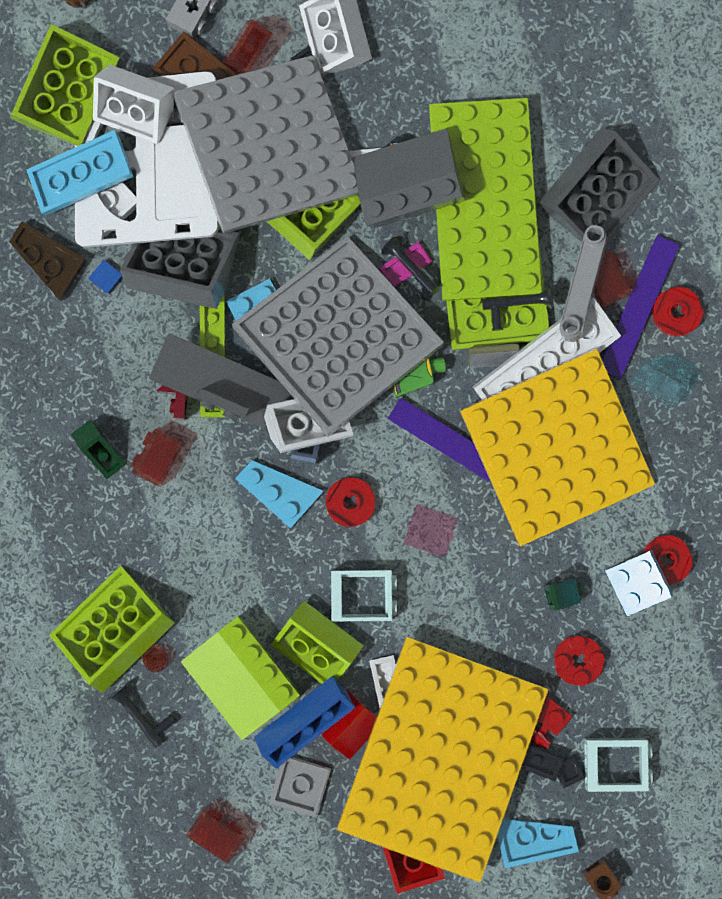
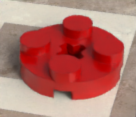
M674 287L662 292L656 298L652 307L653 322L661 332L668 336L679 337L689 334L699 326L703 316V309L701 308L698 296L690 289L684 287ZM682 307L683 317H673L671 308Z
M344 478L335 482L328 490L326 508L330 517L339 525L356 527L365 523L373 514L375 497L370 486L363 480ZM352 495L355 496L357 506L355 508H345L346 502L343 501L344 498H350Z
M675 536L655 537L646 544L642 551V554L650 550L653 551L669 585L686 578L692 567V556L687 548L688 546L683 540ZM669 553L673 563L663 567L660 557Z
M586 636L566 638L557 646L554 652V666L557 674L562 680L571 685L584 686L592 683L602 672L604 656L601 648L594 640ZM583 654L585 664L574 667V659L572 657Z

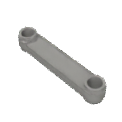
M592 225L585 231L560 322V333L568 342L578 341L583 334L607 244L606 232L598 225ZM593 236H601L599 240H590ZM570 326L577 327L574 332H566V329Z

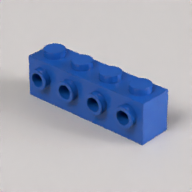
M332 676L254 736V739L262 757L277 769L352 711L355 706L347 690Z

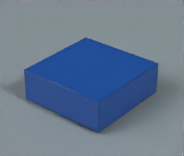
M103 259L88 279L106 294H109L121 280L122 275Z

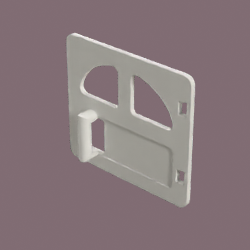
M211 72L148 78L175 88V91L217 80ZM178 108L173 109L167 125L183 123ZM92 119L82 144L97 138L103 124ZM184 125L166 127L158 144L136 136V148L132 151H125L130 168L136 169L137 215L133 221H125L113 215L101 200L99 193L75 203V240L82 247L212 237L219 231V222ZM190 224L191 232L177 233V225ZM103 231H116L117 238L104 239Z

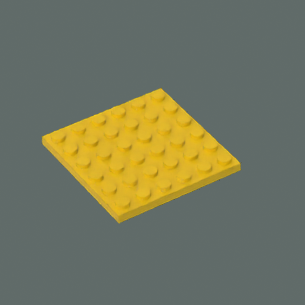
M597 349L590 350L459 410L520 547L655 485Z

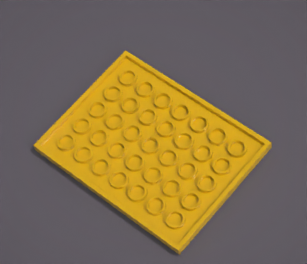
M406 637L337 830L481 882L548 689Z

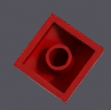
M346 689L355 708L321 735L333 748L350 760L370 738L377 716Z
M382 847L397 894L445 879L442 868Z

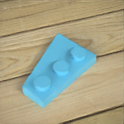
M252 460L235 478L290 528L324 492Z
M503 819L497 834L504 868L579 852L572 826Z

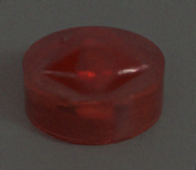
M152 646L143 654L142 660L148 671L160 672L166 668L168 656L162 647Z

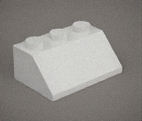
M309 0L299 5L312 55H314L321 75L354 68L372 59L356 0Z
M109 65L94 76L93 120L158 144L173 112L175 88Z
M295 399L267 405L264 418L270 438L280 453L353 436L352 428L348 421L327 437Z

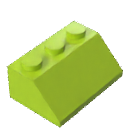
M305 601L301 603L271 643L272 647L321 684L332 676L338 681L363 647L355 638Z

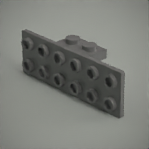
M171 333L166 336L149 376V379L200 401V406L208 410L214 411V408L224 411L223 416L237 421V418H240L267 431L268 428L264 418L267 405L294 399L280 381Z

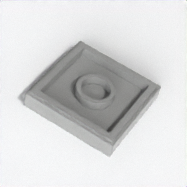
M291 757L279 767L269 804L317 817L331 768Z

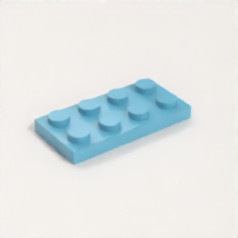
M115 130L27 169L39 208L45 216L134 177L120 137Z

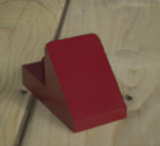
M164 385L156 390L158 393L176 395L175 399L171 398L170 413H174L173 418L186 420L188 396Z

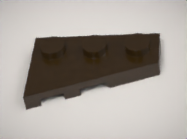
M21 221L9 241L61 302L85 264L86 259Z

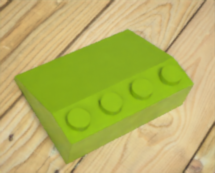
M51 24L9 118L75 146L82 145L93 119L94 76L109 65L116 67L119 57Z
M353 196L266 222L305 257L311 260L361 205L358 196Z
M120 566L49 636L85 681L93 688L104 693L175 622L138 582Z
M240 615L181 661L241 740L245 739L301 695Z

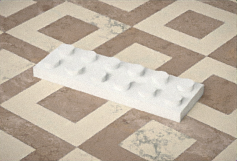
M592 297L584 331L578 341L568 342L562 337L559 330L560 319L475 384L473 389L483 400L590 350L597 349L600 353L621 337V335L594 297ZM570 326L566 329V332H574L577 327Z

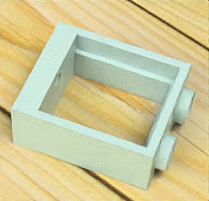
M392 570L331 571L332 621H392V615H397V600H392V590H397L396 575H392ZM342 577H385V614H342Z
M584 738L585 789L588 792L649 791V785H652L653 782L652 770L648 769V759H652V745L648 744L647 739ZM597 747H639L640 783H598Z

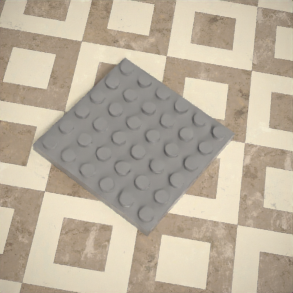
M314 55L174 91L173 96L223 234L359 195L354 164Z
M348 236L232 323L233 329L327 437L444 345L440 337Z

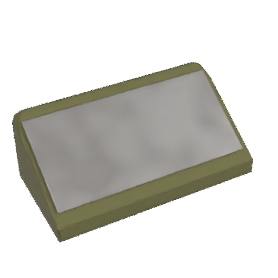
M506 344L470 347L468 349L469 368L500 366L519 351V345Z

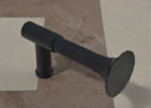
M401 236L391 238L382 248V255L391 254L395 256L421 284L422 299L430 300L432 295L439 290V287L402 250L400 246Z
M549 284L546 290L538 294L482 299L483 310L491 309L492 331L503 330L500 308L527 304H544L552 310Z
M126 683L111 694L107 700L113 699L119 702L139 725L141 731L153 746L157 748L164 742L160 734L174 723H177V720L170 713L168 717L153 727L129 698L126 691L128 683Z

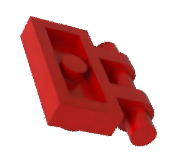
M547 695L538 718L542 725L538 730L534 729L531 738L535 745L539 744L544 749H547L551 744V741L545 737L547 731L550 730L557 736L572 718L569 713Z

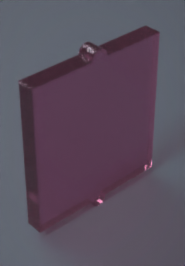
M416 505L411 522L407 523L409 528L403 544L445 557L449 542L453 540L452 533L457 518Z

